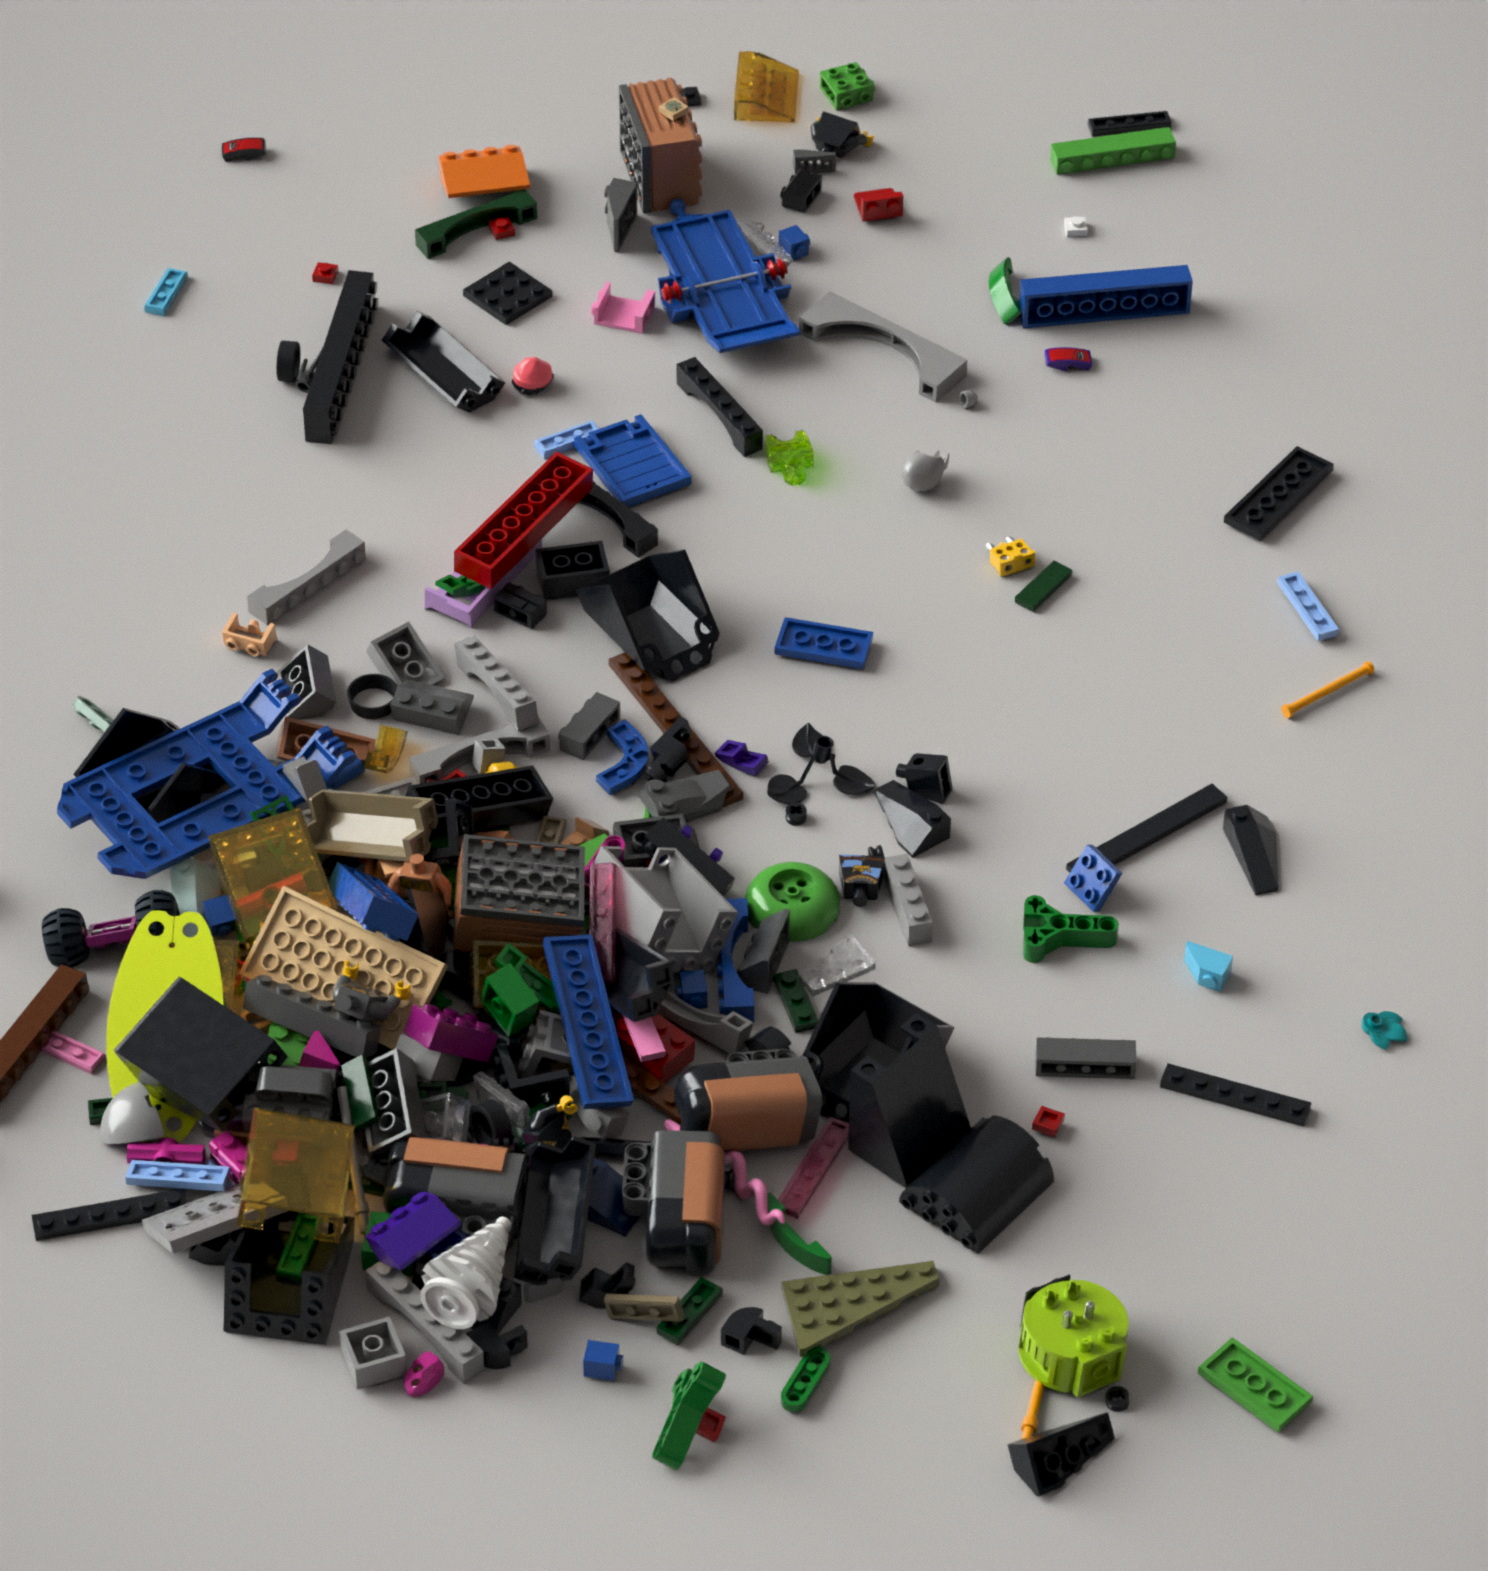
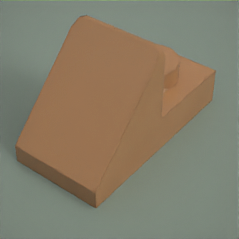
M576 817L575 831L560 844L579 846L600 835L606 834L608 836L609 831L592 820Z

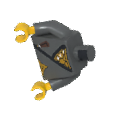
M350 960L344 962L343 975L339 977L332 990V997L335 1002L334 1008L361 1020H387L388 1016L401 1003L400 1000H407L411 997L410 984L404 987L403 981L395 984V995H388L358 982L351 981L358 976L359 964L357 963L355 967L351 968L349 967Z

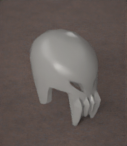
M918 450L915 451L902 468L904 483L910 489L921 492L935 488L939 484L944 470L947 469L950 454L948 453L945 458L939 457V450H937L934 456L920 453Z

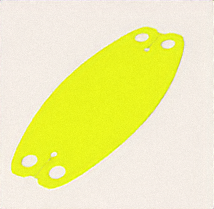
M150 911L141 920L129 942L116 976L107 1020L106 1053L112 1098L127 1086L139 1082L113 1050L179 976L223 1005L222 979L214 941L207 922L198 912H184L180 916H175L174 919V916H170L166 911ZM153 922H161L164 925V932L159 936H153L149 932V925ZM187 923H194L198 927V933L194 937H186L183 934V927ZM172 937L173 942L175 943L174 948L169 947V943L172 942ZM149 1094L152 1107H155L157 1104L161 1105L158 1114L164 1136L158 1138L169 1137L175 1139L178 1143L181 1142L189 1134L197 1119L151 1097ZM178 1117L182 1121V1126L178 1131L172 1132L167 1129L166 1122L169 1118Z

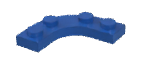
M626 719L607 728V736L624 754L622 760L615 766L596 775V782L609 795L634 783L643 774L648 764L647 743L643 736Z

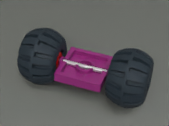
M152 890L136 900L135 916L91 924L89 929L86 928L84 918L79 911L71 908L56 909L46 915L42 921V936L47 957L51 964L58 967L60 965L73 967L81 964L89 956V947L94 946L96 949L104 948L109 943L117 941L119 944L129 943L137 926L150 911H166L170 916H174V919L175 916H180L177 901L170 892ZM161 922L151 923L148 928L150 934L153 936L161 935L164 932V925ZM172 937V942L169 943V947H172V946L175 945V943L173 942V937Z

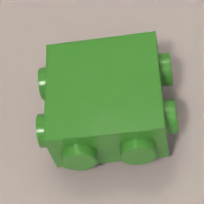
M857 62L820 71V89L836 110L873 101V92H875L874 82L868 78L865 70Z

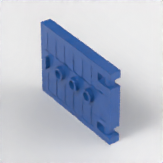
M642 414L634 416L635 422L630 423L626 419L589 432L587 439L583 440L581 436L574 438L576 450L593 469L610 493L627 507L692 484L690 473Z

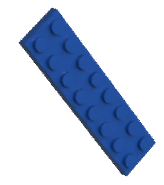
M592 935L544 937L543 947L583 1109L632 1106L634 1099Z

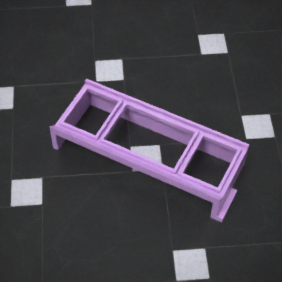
M542 539L492 589L486 587L480 595L474 594L464 597L473 602L470 606L447 596L449 592L442 588L435 591L426 587L425 609L431 607L468 624L469 628H471L493 604L495 595L508 582L511 583L535 557V549L542 548ZM455 571L451 574L456 578L462 576Z

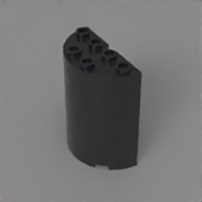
M992 1115L990 1118H981L901 1193L899 1203L906 1209L912 1210L928 1223L938 1222L944 1234L952 1236L961 1242L964 1247L972 1249L979 1254L1054 1183V1173L1049 1159L1043 1158L1037 1147L1040 1145L1026 1130L1009 1119Z

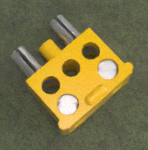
M1012 536L1006 538V544L1001 542L995 547L990 542L986 545L987 550L990 552V563L999 572L1000 577L1035 566V551L1031 550L1023 539L1014 540Z

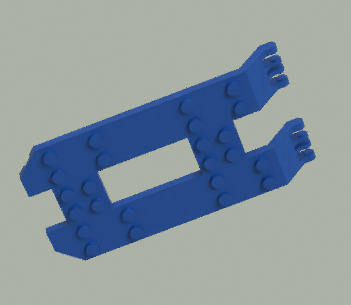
M270 669L259 676L240 701L64 783L57 806V815L70 829L91 819L113 844L98 852V860L111 874L147 879L254 827L256 824L250 815L252 811H256L287 795L293 807L305 802L306 800L283 772L284 764L303 756L308 762L316 760L328 789L343 769L357 759V755L352 750L345 752L347 745L338 736L332 737L333 730L329 726H325L314 733L294 759L274 767L252 742L271 734L288 711L300 704L301 697L297 693L290 695L292 688L286 685L283 679L277 680L278 674L273 669ZM182 762L198 767L209 763L231 786V789L160 823H157L135 799L166 784ZM284 802L278 804L276 813L280 814L288 810ZM265 813L257 815L261 823L270 819V815Z

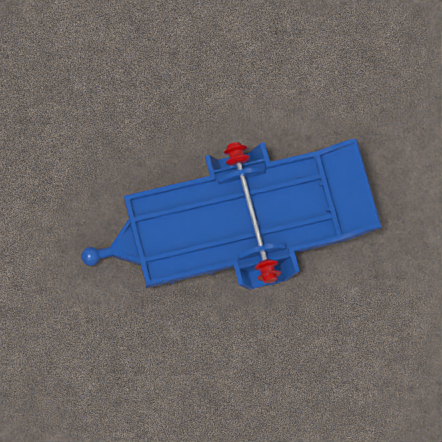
M679 198L672 200L669 206L670 211L678 215V217L672 222L651 226V234L658 246V254L663 255L669 267L670 276L658 278L661 303L671 323L688 320L690 313H693L707 342L719 353L801 335L798 326L788 318L778 300L787 298L792 287L791 284L783 286L778 277L780 275L784 279L785 274L788 273L786 262H782L778 258L776 263L774 253L755 257L730 209L711 214H686L685 202Z

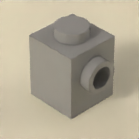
M497 738L475 739L472 765L479 774L487 772L488 767L492 763L504 762L505 747Z

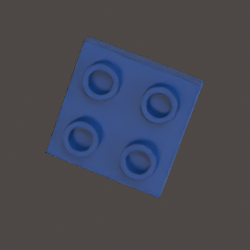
M1087 844L1064 884L1093 912H1099L1123 873L1094 845Z

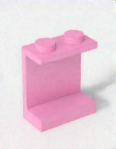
M606 282L603 290H599L597 302H594L591 308V314L594 315V324L643 334L655 309V291L647 290L642 301L611 296V282Z

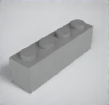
M908 854L885 857L884 879L908 946L932 942V919Z

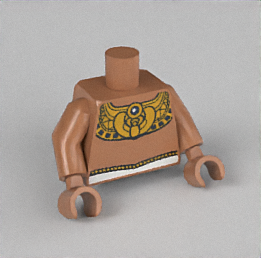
M421 854L412 855L409 859L410 862L405 861L403 867L397 868L391 876L388 886L408 904H410L407 893L409 889L442 894L449 920L453 919L454 913L449 909V905H452L451 882L442 873L437 863L424 861V857Z

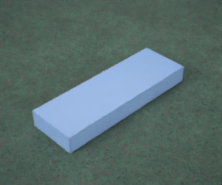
M591 420L535 440L534 447L544 459H547L555 452L563 453L575 449V437L581 436L583 440L587 439L589 432L599 428Z

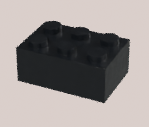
M602 541L535 549L536 570L544 599L577 595V589L610 574Z

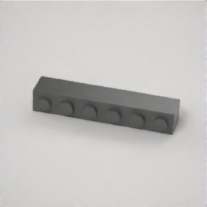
M259 975L246 982L243 1009L310 1038L314 1031L319 1030L329 1046L354 1057L363 1055L368 1058L377 1054L381 1026L373 1023L372 1020H361L336 1010L330 1002L318 1000L307 992H299L292 989L288 984L272 980L267 975Z

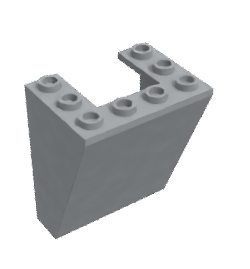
M601 846L591 869L616 928L672 961L674 973L704 970V973H711L738 911L676 848L657 847L649 867L642 868L624 867L618 861L622 851L621 847ZM668 854L667 860L658 864L659 859L663 855Z

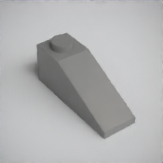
M573 1074L570 1082V1096L574 1101L571 1104H576L578 1108L576 1113L585 1127L603 1140L622 1134L630 1113L622 1107L583 1109L576 1076Z

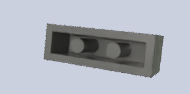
M598 692L591 699H587L583 708L573 715L566 727L560 730L558 735L560 750L584 760L605 737L607 728L619 721L620 702Z

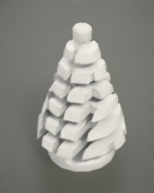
M499 1217L495 1224H488L428 1262L423 1268L426 1274L422 1275L425 1286L421 1290V1302L431 1317L442 1325L453 1329H466L472 1327L476 1320L488 1319L489 1315L492 1316L495 1312L500 1291L499 1285L503 1275L501 1272L505 1262L504 1257L509 1237L508 1230L511 1227V1222L508 1218Z

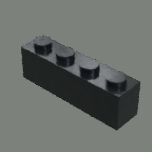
M664 817L644 835L641 846H643L649 856H654L657 847L676 848L722 896L732 888L735 878ZM668 854L663 855L659 861L661 863L665 862Z

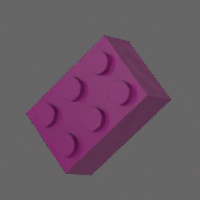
M425 1003L424 1006L413 1005L404 1033L429 1050L489 1062L498 1038V1034L490 1030L491 1026L489 1024L478 1021V1017L465 1012L464 1015H458L457 1011L449 1008L441 1011L438 1007Z

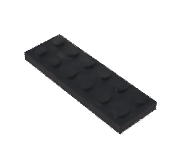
M1296 446L1224 515V523L1261 541L1333 471L1334 464Z

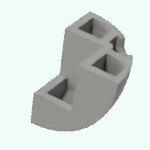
M140 1082L131 1084L116 1094L108 1104L102 1117L100 1128L101 1143H131L164 1136L156 1107H152L150 1104L149 1092Z

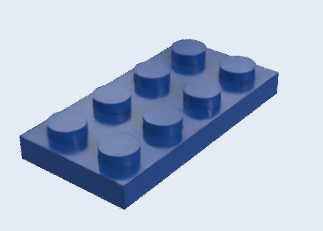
M785 617L774 648V654L864 669L873 641V632Z

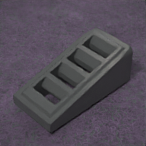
M801 149L793 150L795 175L801 168L814 173L836 172V153ZM825 160H829V165L825 164Z

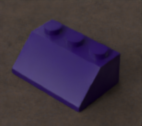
M424 1191L413 1196L411 1202L406 1206L393 1211L391 1217L386 1221L374 1225L371 1228V1232L364 1237L380 1262L402 1271L462 1224L436 1195Z

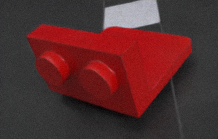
M893 188L854 193V201L863 222L903 216L904 196L902 191L895 192Z

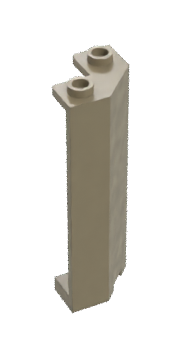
M322 789L309 798L313 821L299 830L303 852L410 862L409 859L414 854L425 856L429 853L432 844L428 842L432 829L436 830L439 820L433 798Z

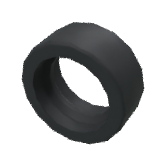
M285 340L280 342L276 362L278 381L295 382L298 377L301 358L299 342Z
M487 1100L474 1105L470 1109L469 1125L478 1144L494 1146L493 1139H499L500 1146H503L504 1138H509V1141L511 1140V1122L506 1110L499 1102Z

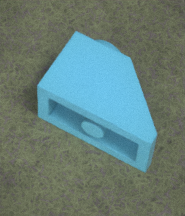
M1187 941L1184 961L1199 985L1221 992L1231 974L1233 956Z

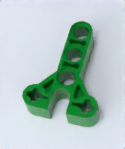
M1037 895L1029 896L1024 902L1023 957L1028 962L1038 963L1044 959L1046 954L1061 946L1111 948L1117 944L1118 920L1112 916L1062 914L1046 904L1043 897Z
M700 1362L694 1366L693 1370L688 1368L678 1375L672 1388L674 1393L672 1407L653 1450L652 1459L673 1470L680 1468L704 1412L724 1384L726 1378L724 1372L705 1362Z

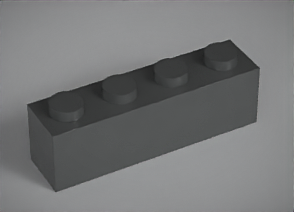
M1037 1037L1035 1052L1036 1076L1135 1079L1136 1040Z

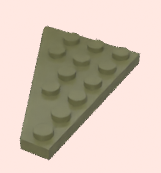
M934 1261L781 1281L782 1292L800 1357L807 1356V1351L818 1345L824 1347L830 1341L839 1339L854 1331V1326L866 1320L869 1323L876 1319L877 1316L890 1312L899 1307L901 1301L911 1296L916 1298L924 1291H929L939 1286V1277Z

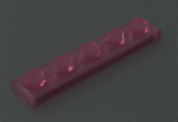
M613 862L590 864L589 935L593 937L604 984L615 983L616 864Z
M829 1117L778 1198V1201L786 1208L785 1214L797 1219L799 1218L849 1138V1123Z

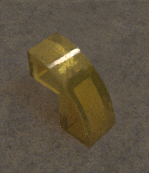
M380 725L375 750H368L364 769L390 773L401 756L408 731Z

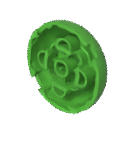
M783 862L767 867L754 877L745 894V898H747L748 921L756 929L759 928L762 919L784 909L790 910L789 942L805 941L824 934L828 931V927L834 921L836 922L840 913V896L835 883L825 872L806 863Z

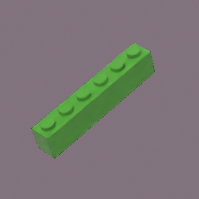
M1165 127L1052 143L1050 161L1056 174L1059 175L1175 158L1176 140L1170 128Z

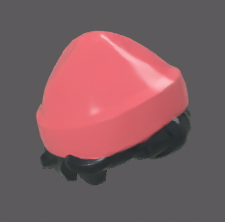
M537 357L525 358L514 368L512 379L514 388L523 394L531 395L532 392L538 394L554 378L551 365Z

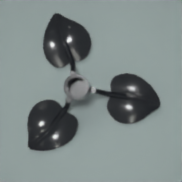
M808 722L796 733L792 742V749L798 756L804 758L811 756L800 780L796 782L793 777L785 774L776 775L768 782L767 794L770 798L782 804L801 802L805 798L807 791L800 785L804 782L814 761L824 764L830 760L832 773L836 775L833 779V784L837 790L844 794L858 795L873 789L875 783L868 775L856 767L842 765L837 770L834 760L835 754L832 753L833 740L828 736L820 734Z

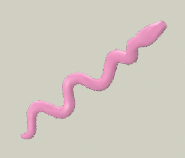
M670 1119L665 1121L664 1126L667 1130L680 1131L679 1124ZM738 1151L724 1152L725 1166L733 1165V1184L736 1194L742 1200H749L754 1195L756 1196L757 1217L760 1223L764 1226H770L778 1219L781 1224H784L785 1216L781 1210L774 1209L768 1213L765 1183L761 1179L756 1178L747 1184L746 1162L742 1153Z

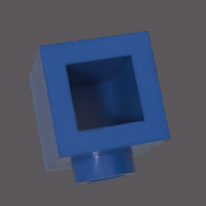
M797 225L778 231V248L790 261L809 255L810 238Z
M227 895L203 901V914L212 937L217 935L225 936L235 931V918Z
M704 970L680 972V986H676V996L697 1009L707 1008V986Z
M588 1340L583 1359L584 1377L615 1381L616 1373L622 1370L624 1356L619 1355V1344Z

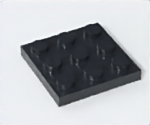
M510 261L463 289V296L505 325L553 297L550 288Z

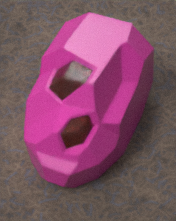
M424 1352L414 1360L413 1365L407 1370L403 1380L405 1391L408 1395L416 1397L426 1394L440 1382L445 1371L439 1357L431 1352Z

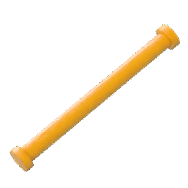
M1366 661L1362 664V667L1290 705H1283L1281 707L1283 715L1286 718H1290L1296 711L1364 675L1373 674L1375 672L1374 666L1371 662Z

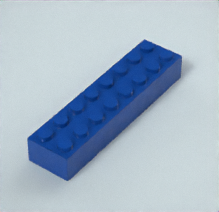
M1188 265L1021 279L1019 302L1022 313L1020 314V319L1024 329L1190 314L1193 280Z
M337 862L326 887L332 893L331 897L340 903L339 905L344 907V910L348 911V914L358 921L357 923L363 925L364 929L374 933L378 929L381 933L385 934V937L396 942L400 938L407 941L419 913L381 879Z

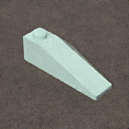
M194 858L186 859L171 866V892L177 901L180 915L184 912H198L205 919L203 901L217 898L221 895L220 873ZM187 923L183 927V934L186 937H194L198 933V927L194 923Z

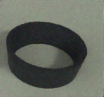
M366 674L350 683L347 695L351 709L356 715L366 719H379L392 712L390 706L392 700L383 706L374 708L363 707L353 701L358 693L372 688L385 690L394 697L397 685L391 678L381 674Z

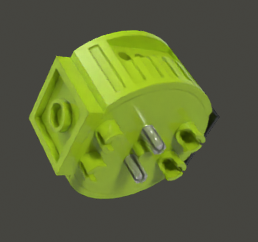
M1069 1274L1061 1278H1055L1042 1286L1033 1287L1025 1293L1018 1353L1024 1369L1036 1381L1056 1391L1065 1393L1072 1391L1079 1398L1121 1380L1127 1349L1126 1337L1129 1320L1123 1304L1112 1292L1093 1282L1080 1279L1070 1280L1071 1276Z

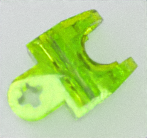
M803 430L795 431V437L789 441L779 440L773 434L766 435V461L770 472L781 471L787 484H802L806 479L803 468L813 467L814 451L806 433Z

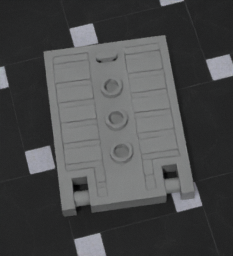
M255 1178L225 1189L224 1192L220 1191L143 1219L142 1223L148 1235L170 1252L176 1253L289 1210L285 1198H280L278 1193L265 1184L259 1183V1180Z

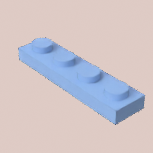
M1299 571L1278 577V585L1317 641L1338 636L1339 628Z
M132 1160L125 1179L127 1185L224 1192L231 1172L228 1166Z

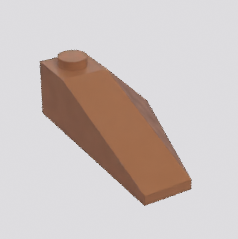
M285 717L278 735L276 746L277 759L284 761L294 759L314 733L325 726ZM331 728L333 730L332 737L338 736L347 745L345 752L352 750L362 762L372 761L376 739Z

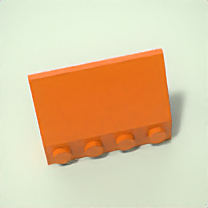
M506 145L504 148L499 149L487 147L482 151L468 149L464 153L445 152L443 155L438 156L440 179L448 198L530 189L523 152L520 146Z

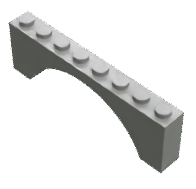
M831 291L799 317L801 335L815 342L838 337H857L874 340L898 350L912 362L919 374V394L934 402H938L967 376V359Z

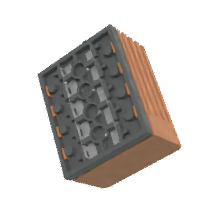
M667 78V80L657 79L655 82L650 80L647 83L637 82L634 85L630 83L629 87L627 84L619 85L620 152L630 180L637 182V199L643 213L651 212V209H653V212L670 209L671 201L677 198L682 199L686 207L694 206L699 202V196H702L701 184H699V180H702V171L699 167V163H702V155L699 151V147H702L701 135L697 134L696 122H692L691 110L688 109V113L674 121L659 112V106L674 97L688 106L686 97H683L682 86L677 85L673 78Z
M464 834L455 878L453 949L459 950L462 953L476 951L483 952L485 955H493L495 953L500 954L509 942L527 957H531L534 960H542L546 958L543 947L544 937L581 935L584 914L603 916L604 903L584 901L585 847Z

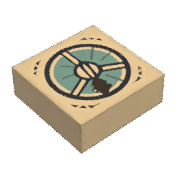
M674 97L661 104L659 112L674 121L688 113V106Z

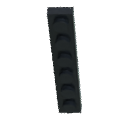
M1169 1063L1160 1082V1087L1303 1127L1307 1121L1312 1102Z
M176 1189L32 1215L35 1239L38 1241L140 1223L143 1219L187 1204L184 1189Z

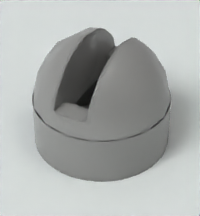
M961 391L960 404L963 408L972 407L977 403L978 397L974 391Z

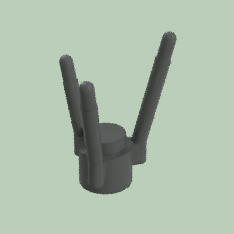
M323 346L310 369L306 372L308 359L305 358L303 360L299 375L295 380L296 387L302 392L308 393L314 376L313 371L318 364Z

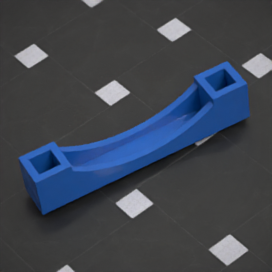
M747 898L726 899L738 911V914L717 958L721 959V963H717V977H722V981H718V995H723V999H719V1013L728 1015L734 1011L754 1023L753 988H748L742 982L732 961V953L736 942L743 932H748Z

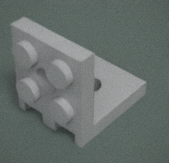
M540 1010L533 1025H528L525 1035L526 1039H521L519 1053L522 1055L516 1066L519 1079L533 1076L542 1057L572 1064L568 1044L564 1039L566 1036L561 1016Z

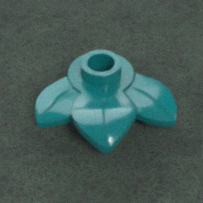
M1382 1011L1379 1014L1369 1012L1363 1016L1361 1021L1362 1029L1366 1034L1370 1035L1371 1041L1376 1046L1387 1050L1390 1041L1406 1042L1408 1040L1406 1030L1400 1025L1402 1017L1398 1014Z

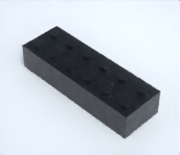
M533 765L409 785L405 795L434 799L439 821L436 830L432 829L430 838L448 835L445 799L455 798L472 803L475 830L543 819V815H548L553 801L552 795Z

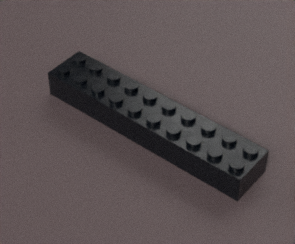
M348 270L303 407L305 442L331 444L333 437L338 434V421H342L343 407L347 406V393H351L352 379L356 378V365H360L361 352L365 350V338H368L370 333L369 325L373 324L374 311L378 309V298H375L377 282L374 281V273Z

